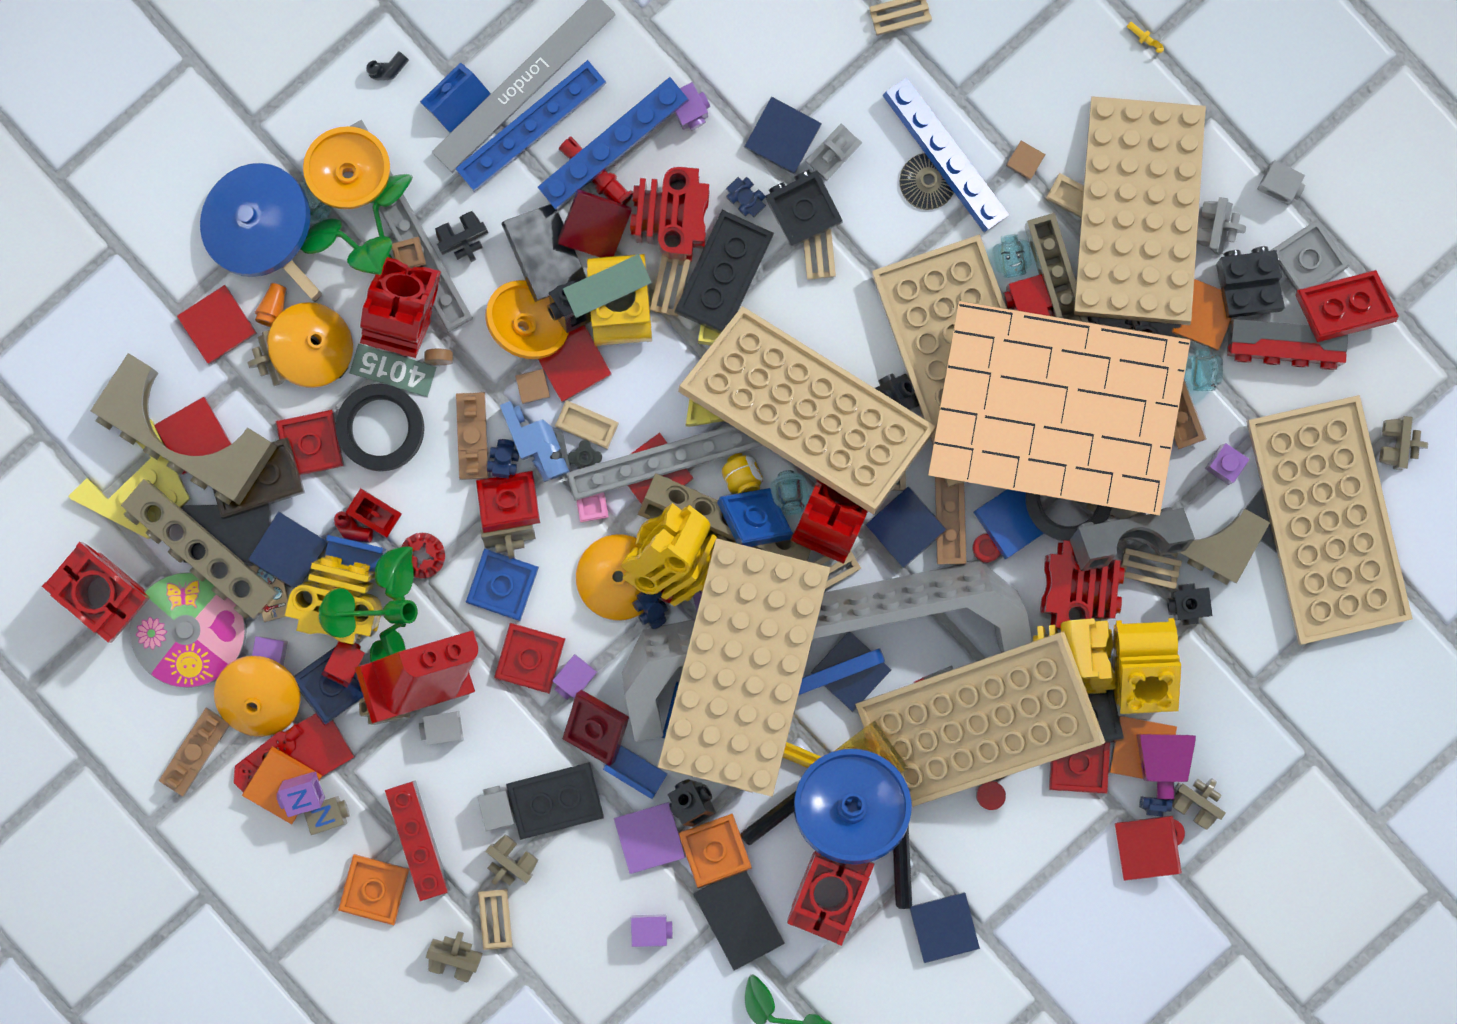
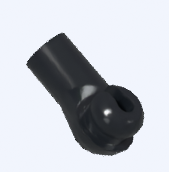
M398 51L389 63H377L376 60L370 61L366 66V71L370 78L374 80H392L408 63L409 59Z

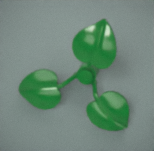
M409 174L389 176L387 185L382 193L370 202L373 204L372 208L379 237L369 239L362 246H359L344 232L339 231L342 227L341 221L331 218L322 220L309 229L300 250L307 254L319 253L329 248L336 240V237H340L354 248L347 258V263L350 267L361 272L381 275L386 258H392L390 255L392 241L389 237L384 236L379 208L380 206H390L396 202L411 183L413 176Z
M412 547L391 549L383 554L376 564L375 581L379 587L386 588V596L393 599V601L388 602L384 606L383 610L354 611L355 600L353 595L348 590L342 588L333 589L327 593L320 605L318 615L320 625L327 634L333 637L344 638L350 636L356 628L354 616H384L389 623L394 624L379 634L380 640L372 644L370 663L406 650L404 640L396 629L413 623L418 615L416 604L411 600H405L404 597L409 593L413 584Z
M752 974L748 978L745 989V1007L754 1023L765 1024L768 1020L770 1023L832 1024L829 1020H823L817 1014H808L803 1021L775 1018L772 1015L775 1010V1003L769 989L756 975Z

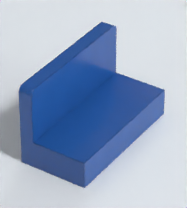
M459 63L420 103L451 133L491 93L472 71L462 63Z
M331 535L326 537L328 544L325 555L341 558V564L354 565V562L370 565L369 571L375 572L378 560L386 553V549Z
M620 745L615 763L611 766L606 764L603 768L604 771L650 799L654 798L668 774Z

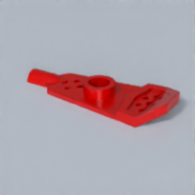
M294 724L287 732L279 731L235 765L233 783L244 792L264 760L265 753H268L273 746L276 749L279 747V751L290 756L296 748L295 740L303 731Z

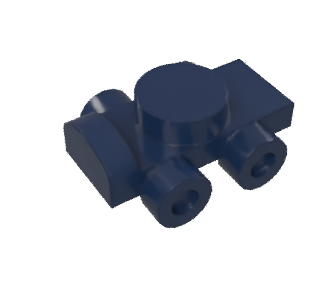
M737 177L726 188L729 192L726 198L733 205L738 201L741 205L738 210L743 216L746 217L750 214L754 218L766 207L762 202L766 196L759 189L756 192L750 189L754 184L748 177H745L743 180Z
M499 439L497 447L490 448L489 458H494V461H488L487 472H492L491 476L509 479V474L516 475L517 464H511L512 461L518 462L519 460L518 450H514V441Z
M660 591L656 594L641 592L636 595L638 599L632 602L637 612L643 610V613L638 616L643 625L649 623L652 629H656L666 623L667 619L664 613L668 611V607L663 601H658L662 598Z
M1141 796L1139 807L1146 810V815L1163 817L1164 812L1172 811V800Z

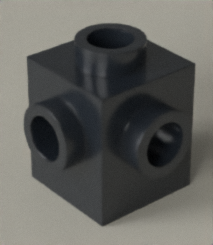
M574 280L567 284L559 285L550 291V304L547 305L551 318L554 321L558 320L566 333L591 322V311L575 317L563 288L576 283Z
M892 373L878 380L880 386L876 387V390L909 410L919 406L914 393V387L907 374L895 378Z
M1195 583L1178 585V591L1171 592V598H1167L1169 615H1173L1174 620H1182V625L1199 624V618L1213 616L1209 587L1195 589ZM1187 600L1191 602L1190 609L1186 607Z
M686 779L676 784V790L668 794L671 801L669 803L670 810L676 818H679L682 825L693 827L716 814L711 802V791L702 782Z

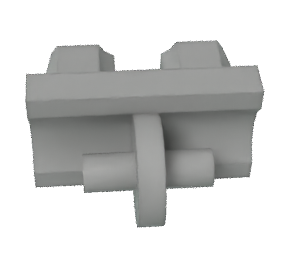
M841 123L806 162L815 171L818 170L819 174L827 181L856 151L862 142Z
M1219 197L1218 201H1204L1202 217L1214 220L1213 229L1199 227L1197 243L1210 248L1214 253L1223 254L1226 236L1228 242H1235L1237 233H1245L1246 226L1239 224L1241 214L1232 213L1231 216L1233 204L1228 202V198Z

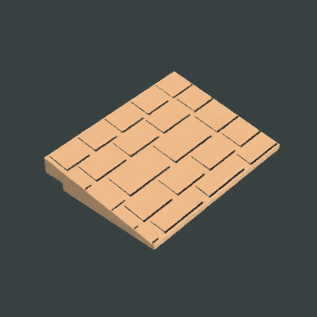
M959 301L928 475L1160 515L1190 339Z

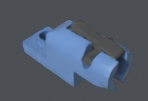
M511 401L500 405L520 458L525 460L534 457L532 462L540 472L544 482L570 472L564 435L561 431L553 430V427L543 419L522 427L521 423L525 422V418L520 406L514 407Z

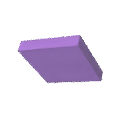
M669 802L614 818L630 874L685 858Z

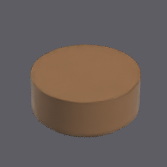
M440 348L428 349L424 352V363L429 365H450L453 363V352Z

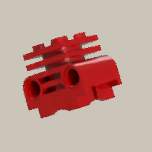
M673 167L669 169L664 175L662 191H658L657 179L651 180V190H647L646 178H640L639 186L634 185L633 202L634 206L637 207V214H631L630 231L631 235H635L636 243H642L643 233H647L648 244H654V234H658L661 254L668 259L683 261L687 259L692 262L693 248L704 249L706 238L704 215L709 205L710 190L709 184L699 183V168ZM675 181H682L685 183V187L681 190H675L671 187V184ZM672 237L678 238L681 241L676 247H668L665 242Z
M387 257L381 275L376 274L368 288L367 299L362 309L360 323L362 337L360 343L416 358L430 326L431 310L437 296L441 271L427 267L409 268L408 265L399 260Z
M817 480L791 541L844 564L868 511Z
M1063 540V543L1058 542L1057 554L1045 556L1044 573L1046 576V588L1041 598L1040 613L1051 614L1050 625H1055L1057 629H1061L1062 622L1071 621L1069 619L1071 608H1076L1079 611V620L1091 618L1115 619L1116 614H1120L1122 607V597L1117 596L1118 585L1123 584L1125 568L1120 567L1121 560H1113L1106 567L1081 571L1079 565L1074 560V551L1070 541Z
M78 542L76 548L48 581L41 586L51 594L52 598L108 643H112L150 598L144 592V588L106 556L96 552L84 542ZM102 577L109 584L110 597L105 605L97 609L89 601L88 589L95 579Z
M816 851L813 852L792 903L787 924L842 946L875 864L873 862L844 864L830 860ZM826 877H837L846 886L844 899L833 907L822 906L814 899L815 886Z

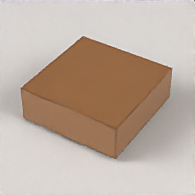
M1021 140L1006 167L1031 180L1046 154Z
M419 237L392 243L394 259L408 265L409 268L427 266Z
M543 369L515 376L522 404L550 398Z

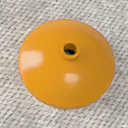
M337 127L324 132L312 142L305 154L303 172L309 190L319 201L338 209H355L369 204L382 193L389 180L390 161L384 145L372 133L357 127ZM346 172L353 173L351 178L343 177Z
M516 280L503 284L494 291L487 303L485 320L491 336L500 347L517 357L525 359L548 357L561 348L569 332L566 333L558 320L554 321L551 318L547 309V305L550 304L549 297L535 302L526 280Z
M306 302L292 305L277 316L268 333L267 348L273 366L282 377L301 387L318 388L334 382L346 371L353 354V340L346 322L338 313L325 305ZM312 336L318 338L319 345L311 343L310 339Z
M614 534L602 537L584 551L578 562L576 585L579 595L590 610L603 618L627 620L643 613V610L637 612L632 602L638 599L636 595L641 593V591L624 579L621 582L613 580V574L616 571H621L623 574L628 572L621 567V564L626 555L637 547L635 545L637 538L633 536Z
M246 656L232 661L221 671L214 687L215 705L223 720L235 730L250 736H271L279 731H283L293 722L300 707V690L293 675L283 665L266 657ZM249 703H255L257 708L251 707Z

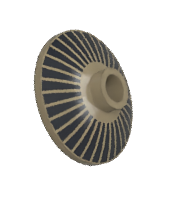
M925 153L912 157L904 165L900 174L899 184L904 198L911 205L923 210H933L942 207L951 199L954 194L953 190ZM931 175L934 178V183L931 185L925 184L923 181L924 176Z

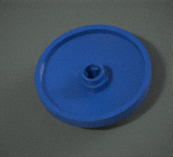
M265 163L240 166L223 176L211 189L204 202L200 217V232L204 247L218 265L236 275L258 277L273 273L288 264L303 246L310 226L309 201L301 184L283 169Z
M861 749L837 750L817 759L802 775L794 799L795 820L806 842L822 856L844 864L869 863L891 852L904 837L912 810L909 788L896 767L883 757Z

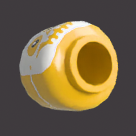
M742 453L734 454L727 459V463L722 467L721 473L731 494L760 490L763 475L753 456L743 455Z

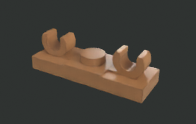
M485 392L456 393L459 479L489 478V472H487L488 447Z
M205 708L159 779V782L181 796H185L230 725L221 716Z

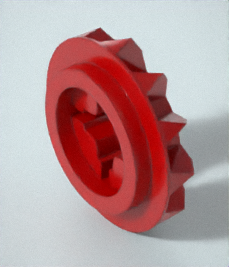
M415 533L406 538L401 546L412 547L415 552L420 551L424 547V543H426V553L434 557V560H423L420 567L417 568L418 558L412 554L415 578L432 577L440 571L444 564V547L440 540L432 534Z

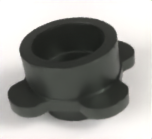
M583 440L574 452L568 454V459L570 463H574L579 469L595 465V463H600L602 461V454L599 451H595L589 441ZM587 455L588 459L583 460L582 456Z

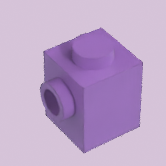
M693 82L680 88L689 101L674 112L683 130L688 127L690 130H694L705 124L706 121L704 119L708 117L707 109L711 107L704 92L698 94Z

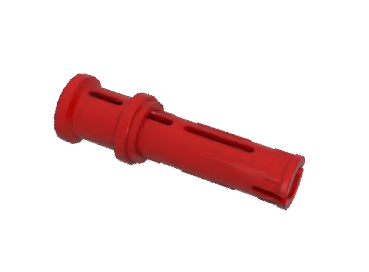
M572 136L566 139L559 147V150L569 159L573 158L583 149ZM605 170L592 181L596 185V192L599 195L603 194L609 200L626 205L633 197V191L626 190L616 180L617 176L614 173H608Z

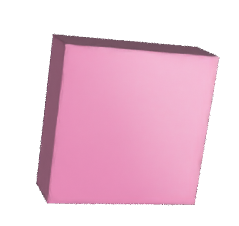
M604 492L576 500L580 522L609 518Z

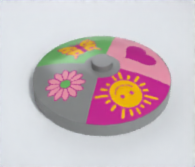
M178 573L160 579L145 591L150 598L130 622V639L136 658L150 675L168 685L192 688L215 682L221 671L229 663L239 659L242 654L247 633L246 619L234 610L236 604L232 600L227 598L224 601L211 590L214 585L207 579L202 582L192 573Z

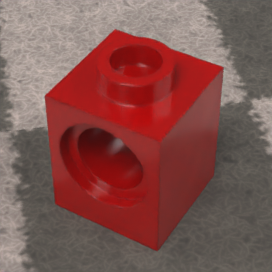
M338 641L321 675L348 687L356 672L355 667L359 666L365 652L360 650L361 646L356 642L349 644Z

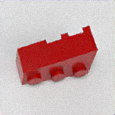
M1042 274L1009 283L1006 286L1007 292H1003V296L1008 309L1012 308V310L1054 317L1052 312L1053 306Z

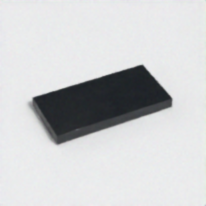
M722 209L674 313L721 334L738 312L774 233Z

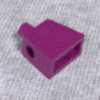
M1137 734L1144 781H1157V799H1174V782H1188L1196 741L1195 735Z

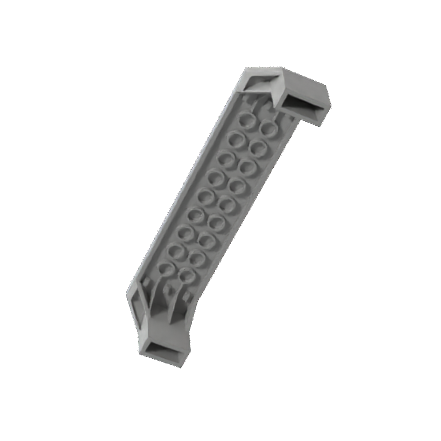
M980 560L824 592L813 639L967 607L994 624L997 644L1001 653L1032 642L1027 611L1018 591ZM695 619L663 625L656 629H644L622 671L624 694L635 742L663 736L657 697L677 668L684 666Z

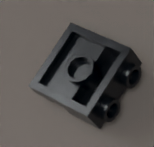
M810 170L801 172L794 177V182L786 186L784 182L770 188V194L766 195V201L791 248L843 223L818 170L812 173Z
M1261 246L1252 249L1249 254H1241L1240 250H1230L1223 254L1224 257H1221L1216 263L1227 318L1281 312L1284 310L1285 306L1279 282L1282 274L1277 250L1269 251L1267 246Z

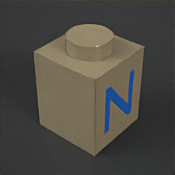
M339 796L324 800L321 808L304 813L311 835L347 824L346 817L350 816L345 800L340 801Z

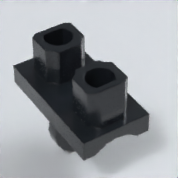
M470 211L459 217L465 230L456 235L449 222L435 228L439 241L437 246L442 255L463 246L464 248L454 252L457 260L467 255L471 262L476 260L473 252L483 248L480 240L470 245L469 242L489 232L484 222H480L475 213Z

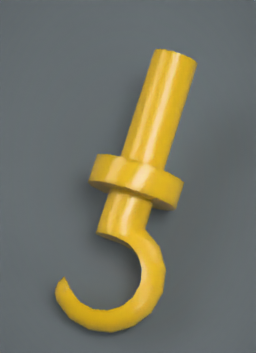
M1133 22L1127 25V28L1140 37L1139 42L1141 44L1146 42L1149 46H1154L1157 48L1155 50L1157 53L1164 51L1163 45L1149 36L1151 32L1148 30L1146 32L1142 31Z

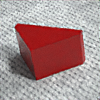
M361 488L345 512L386 538L402 515L396 509Z

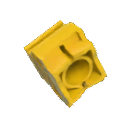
M639 254L646 268L645 254ZM635 255L587 259V276H592ZM648 285L634 291L636 294L635 301L626 311L614 312L605 305L591 311L595 347L652 342Z
M673 503L670 504L660 516L650 518L641 525L637 533L635 544L637 547L626 555L621 564V567L628 571L622 578L637 590L646 594H656L665 588L661 597L666 600L673 596L670 604L674 607L684 600L689 601L698 591L701 590L703 592L714 549L713 545L717 538L714 534L706 538L711 525L709 520L690 505L681 510Z
M325 555V558L321 557V559L313 562L311 569L316 571L309 574L308 580L311 581L295 587L291 591L287 603L285 616L299 619L296 631L307 634H327L319 622V608L326 594L337 588L346 589L353 595L355 600L354 611H359L360 605L366 606L368 610H382L380 600L376 596L366 593L373 589L374 583L369 582L375 578V572L369 571L370 565L354 562V565L348 566L341 564V558ZM304 591L311 594L312 603H308L304 599ZM354 616L356 622L355 631L350 636L334 638L340 642L354 644L356 640L361 639L362 635L370 637L372 631H378L381 616Z
M1093 618L1062 622L1061 632L1064 631L1087 694L1106 693V690L1117 689L1116 674L1108 659L1111 658L1114 647L1113 632L1109 629L1108 621H1095ZM1049 625L1050 636L1059 633L1055 625ZM1037 626L1038 635H1033V641L1048 637L1044 627Z
M1168 618V622L1122 624V620H1116V625H1114L1112 668L1116 674L1117 689H1113L1115 702L1120 707V714L1179 711L1181 662L1178 655V635L1174 618Z

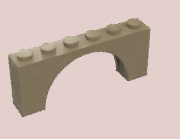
M128 353L90 410L98 416L95 421L108 430L112 426L121 430L122 432L119 436L132 445L136 441L140 442L145 446L143 452L158 460L160 456L164 457L169 461L166 466L181 475L183 471L191 474L193 477L190 481L205 490L207 486L215 489L217 492L214 496L229 505L231 501H234L240 505L277 446L247 427L234 443L213 454L187 456L168 449L155 434L149 417V396L158 372Z
M1088 503L1085 508L1094 513L1097 505ZM1112 507L1110 516L1113 518L1119 517L1121 520L1130 518L1132 515L1140 512ZM1241 509L1237 517L1220 532L1206 538L1196 539L1186 551L1170 555L1177 558L1180 553L1189 558L1187 564L1200 571H1203L1204 567L1215 572L1212 577L1225 585H1228L1230 581L1237 584L1270 522L1246 509Z

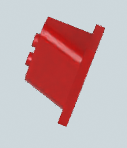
M474 631L403 650L374 662L355 667L372 724L474 693L475 689L469 673L478 654V644Z

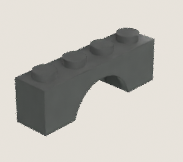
M1171 507L1161 509L1160 515H1146V513L1140 512L1132 515L1130 518L1121 520L1119 517H1114L1100 524L1094 525L1093 522L1084 523L1077 528V531L1070 539V543L1080 570L1085 571L1108 566L1117 554V544L1125 540L1143 542L1154 549L1159 556L1186 551L1195 537L1184 508L1172 510Z

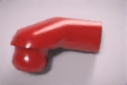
M344 511L335 514L334 524L344 539L367 543L372 541L373 530L371 528L358 527L354 519Z

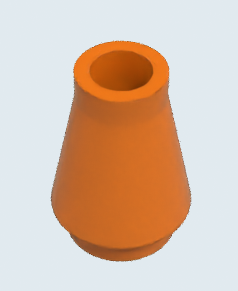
M270 283L268 291L255 311L257 315L255 318L256 322L271 327L277 316L283 312L286 287Z

